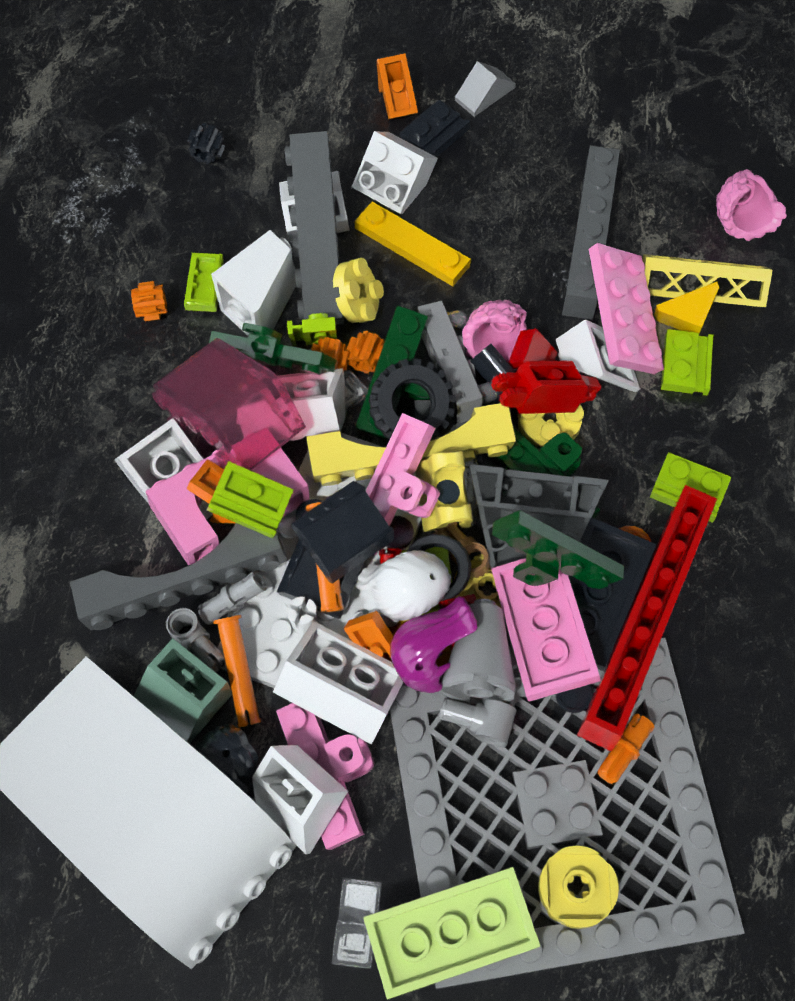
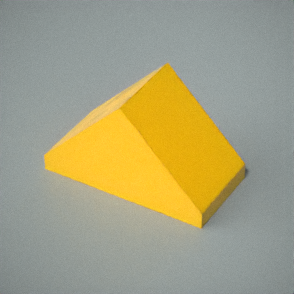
M714 282L656 305L654 313L656 321L681 331L700 334L717 295L718 283Z

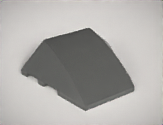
M469 464L491 568L526 558V555L516 552L515 548L509 546L507 542L492 535L494 521L521 510L580 542L609 480L542 474Z

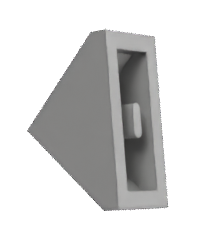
M477 61L456 94L455 101L475 117L516 87V83L498 68Z

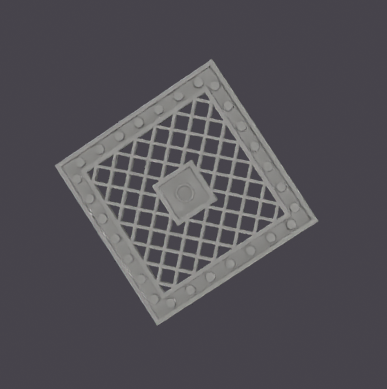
M661 638L637 697L638 700L627 722L628 725L641 703H643L646 718L654 724L655 728L642 744L639 750L640 756L638 757L655 769L648 783L630 772L637 760L630 762L612 789H609L593 778L610 751L605 749L603 753L585 742L586 739L578 737L564 727L572 714L583 720L586 712H566L561 721L557 723L542 712L550 700L557 703L555 694L545 697L539 707L535 708L525 701L527 697L522 679L515 681L516 691L514 699L509 701V705L513 707L517 705L532 717L523 729L513 723L511 732L518 737L509 750L505 747H497L482 742L473 756L457 746L466 731L475 737V733L470 732L469 727L457 724L461 728L452 741L436 731L443 721L439 718L444 698H451L444 695L442 690L435 693L420 692L408 687L403 682L390 707V715L420 897L422 898L466 883L461 879L472 863L488 875L500 872L508 858L511 857L527 869L519 881V885L525 902L535 908L530 916L532 923H534L539 913H542L556 923V925L534 928L540 943L539 948L435 983L436 989L745 934L666 638ZM598 669V672H599V675H600V679H601L602 674H603L604 671H601V670ZM599 682L589 684L591 686L593 696L596 691L595 688H597ZM471 697L470 703L466 704L476 706L477 703L482 704L483 698ZM438 714L433 723L429 725L428 716ZM536 720H539L553 730L545 744L528 733ZM558 734L576 745L567 759L550 748ZM432 738L446 747L437 762ZM651 738L656 758L644 751ZM523 740L540 751L531 765L514 754ZM487 746L504 757L495 771L478 761ZM580 749L598 760L590 774L588 773L586 760L572 762ZM451 752L467 762V765L458 777L442 767ZM544 755L558 764L536 768ZM509 761L523 770L513 772L514 785L500 776V773ZM473 767L489 778L480 793L463 782ZM438 774L453 784L444 798H442ZM660 774L666 796L653 788ZM625 779L642 790L634 805L616 793ZM494 782L511 793L502 809L485 797ZM458 788L475 799L465 815L448 803ZM592 788L606 797L598 811ZM647 795L665 806L657 820L639 809ZM516 798L521 822L507 813V810ZM611 801L629 812L620 827L602 815ZM479 804H482L497 815L487 831L470 819ZM445 811L460 821L450 837ZM669 812L671 813L675 833L662 825ZM634 816L651 827L643 843L625 831ZM501 819L519 831L510 846H507L492 835ZM465 825L482 837L472 853L455 841ZM601 825L615 834L606 849L591 840L603 835ZM657 832L674 843L666 859L648 847ZM523 835L527 850L542 847L532 863L514 851ZM620 838L638 850L629 866L611 854ZM487 841L505 853L495 869L477 857ZM578 841L576 846H583L584 844L598 852L605 861L607 860L624 872L618 882L619 892L617 901L631 911L608 915L590 928H569L550 918L541 900L539 902L523 891L522 887L531 873L539 878L542 870L537 867V864L546 850L555 855L560 850L554 845ZM452 849L467 859L457 876ZM679 849L685 872L672 864ZM643 854L661 866L652 882L634 870ZM666 871L684 882L675 898L658 887ZM629 877L647 889L638 905L620 893ZM584 884L577 895L574 894L576 898H582V893L589 889L588 884ZM690 888L692 901L682 902ZM653 893L669 904L644 909Z

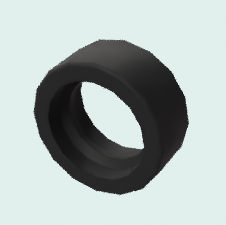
M431 534L419 538L409 546L407 552L413 550L426 551L433 547H443L449 550L456 558L458 564L457 575L450 584L449 591L441 601L454 598L465 589L471 577L472 564L467 550L459 541L446 535Z

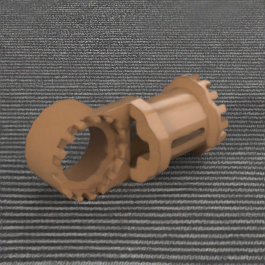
M457 522L449 523L446 527L434 530L433 534L446 535L459 541L467 550L468 555L473 552L483 554L482 564L477 568H471L472 578L483 577L485 573L489 572L488 570L489 568L491 569L487 550L473 537H467L457 527ZM449 551L450 559L458 566L456 558Z

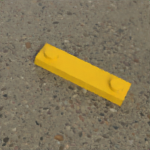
M373 201L354 221L355 229L452 287L470 267V258Z

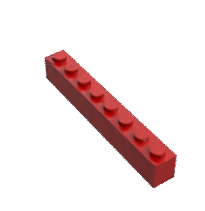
M684 485L671 511L577 736L611 752L622 737L717 498Z

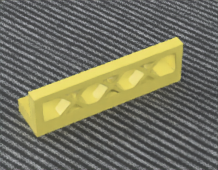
M643 254L642 261L645 266L647 287L649 286L651 270L663 271L671 280L661 289L648 288L650 296L676 298L689 293L684 292L677 282L687 274H693L702 283L696 289L711 284L719 277L727 278L733 288L722 296L716 295L714 302L766 307L773 271L768 267ZM669 272L680 274L673 278ZM700 275L712 277H710L707 281H704ZM732 279H742V281L736 285ZM750 280L762 281L759 299L746 298L740 288ZM674 285L678 291H672L668 289ZM737 292L740 297H731V295Z

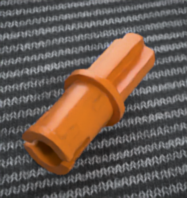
M634 714L622 737L598 769V775L610 784L618 782L630 762L637 760L640 756L639 750L642 744L655 728L654 724L643 715L639 720L640 715Z

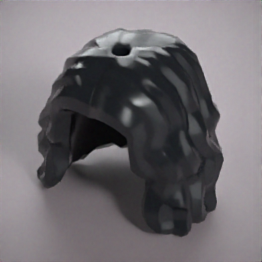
M228 723L224 726H217L214 731H209L203 737L202 742L198 743L195 749L251 799L255 798L252 777L261 763L256 751L249 744L248 738L242 729ZM229 751L230 755L225 757V752Z

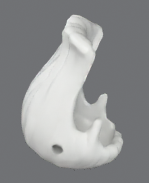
M413 550L388 559L381 565L369 564L359 574L356 587L360 589L359 596L364 598L363 607L369 611L368 613L378 611L385 624L392 628L400 620L406 621L419 617L436 606L450 589L451 575L448 573V568L444 562L436 555L422 550Z

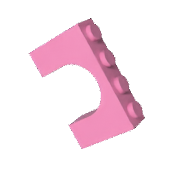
M265 426L257 431L248 432L239 441L227 447L215 450L211 456L200 462L187 465L174 476L157 481L150 489L145 491L150 508L188 566L206 556L219 545L218 536L200 511L202 499L186 489L189 481L207 459L222 469H225L227 462L230 461L294 489L283 517L298 509L302 502L309 500L308 484Z

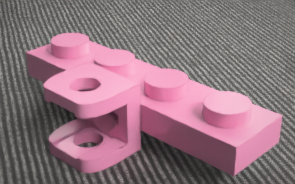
M403 413L366 489V493L389 526L398 508L417 517H429L440 496L436 487L413 476L436 428ZM422 494H426L427 502L420 506L418 504Z
M294 703L276 711L288 745H298L346 790L345 782L348 783L367 774L374 767L373 757L367 742L354 735H343L329 741L320 717ZM349 793L346 794L321 835L327 850H332L364 835Z

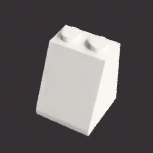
M270 230L211 274L220 310L241 330L243 323L260 325L273 330L296 287L292 247L286 239L282 237L279 239Z

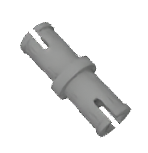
M253 571L233 585L227 584L221 588L219 594L198 606V613L201 619L206 624L211 625L214 620L220 619L225 614L231 611L237 612L244 607V603L267 590V587H265L266 582L259 572Z

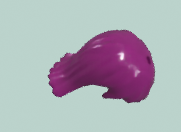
M459 596L443 609L414 617L405 622L395 633L390 646L391 660L397 674L408 687L425 693H435L442 690L443 684L440 677L450 668L451 664L447 663L437 666L436 660L442 655V651L447 646L477 630V620L466 599Z

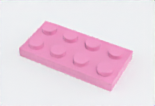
M600 243L595 244L589 248L609 364L650 374H656L664 370L642 256Z
M526 558L491 568L528 702L600 682V675L568 575L563 574L559 570L557 580L544 585L530 586L513 577V569L517 565L526 562Z

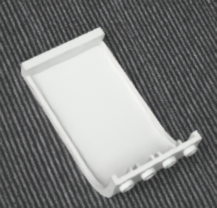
M85 657L0 743V790L114 905L162 948L190 969L207 958L215 941L224 931L231 929L239 918V913L250 900L257 898L263 892L266 881L277 869L286 865L292 855V851L296 847L286 833L234 782L88 657Z

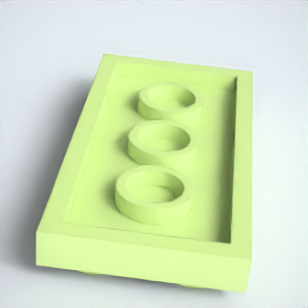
M513 867L363 917L387 1000L540 947Z

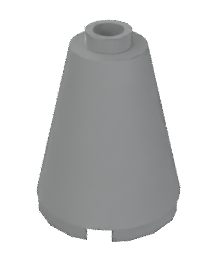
M477 599L473 604L469 605L477 620V630L455 642L448 662L451 664L450 668L444 673L442 679V692L451 699L470 703L471 697L483 698V705L485 700H497L506 703L514 699L516 684L503 610L492 600Z

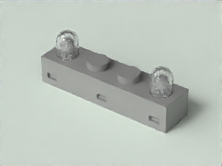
M442 301L418 306V313L428 316L421 336L430 359L435 364L434 368L438 371L442 369L446 374L444 376L448 382L451 381L453 385L451 391L452 395H455L456 402L453 403V409H455L453 416L456 424L469 421L474 408L496 400L499 392L493 390L492 382L476 384L474 365L470 362L471 359L466 360L464 355L465 346L463 345V338L461 335L456 336L454 330L462 329L466 326L468 322L467 314L461 310L447 313Z

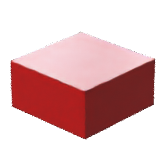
M536 328L523 330L519 333L508 364L513 369H518L520 365L527 361H555L558 352Z

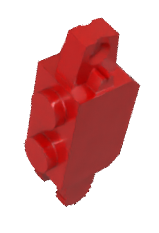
M527 361L519 366L517 372L500 373L491 380L493 390L503 392L499 395L501 405L504 407L510 406V408L516 407L519 414L575 413L580 403L593 401L597 392L602 387L596 377L580 375L573 361Z

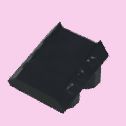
M355 481L327 497L325 501L291 523L292 529L330 583H334L394 541V529L389 527L366 493L365 486Z
M299 539L277 589V593L291 600L297 597H305L306 605L308 600L311 599L315 603L316 610L321 612L316 562ZM364 562L340 578L344 609L322 613L341 619L343 611L346 610L350 602V595L356 581H358V576L364 569Z

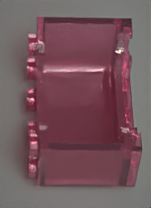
M215 338L153 384L155 392L152 393V396L163 410L167 409L170 416L167 420L169 421L174 418L182 431L187 435L192 432L196 434L200 431L204 439L211 446L216 447L218 452L215 454V458L224 469L227 462L230 461L251 471L306 428L287 389L276 374L219 338Z

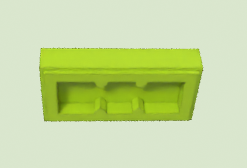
M192 253L184 300L185 310L217 311L218 298L211 274L223 266V254Z

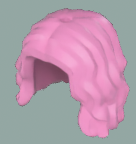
M748 169L739 171L729 177L717 195V216L722 222L726 233L737 239L744 238L746 241H750L753 238L763 237L765 233L775 232L777 227L781 225L782 219L787 217L785 213L786 207L777 201L774 192L769 188L766 181L761 176L754 175Z
M496 300L483 303V305L471 313L462 331L463 345L467 348L466 356L473 359L485 347L492 344L502 357L509 362L520 331L527 330L525 323L527 312L520 305L512 303L510 300Z

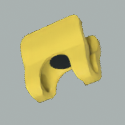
M463 451L433 454L427 460L421 461L415 471L417 478L433 485L440 493L431 515L427 518H421L424 532H432L435 529L446 527L449 523L459 522L461 528H469L471 522H473L471 505L468 504L464 479L465 462ZM422 494L419 501L420 506L427 502L426 494Z

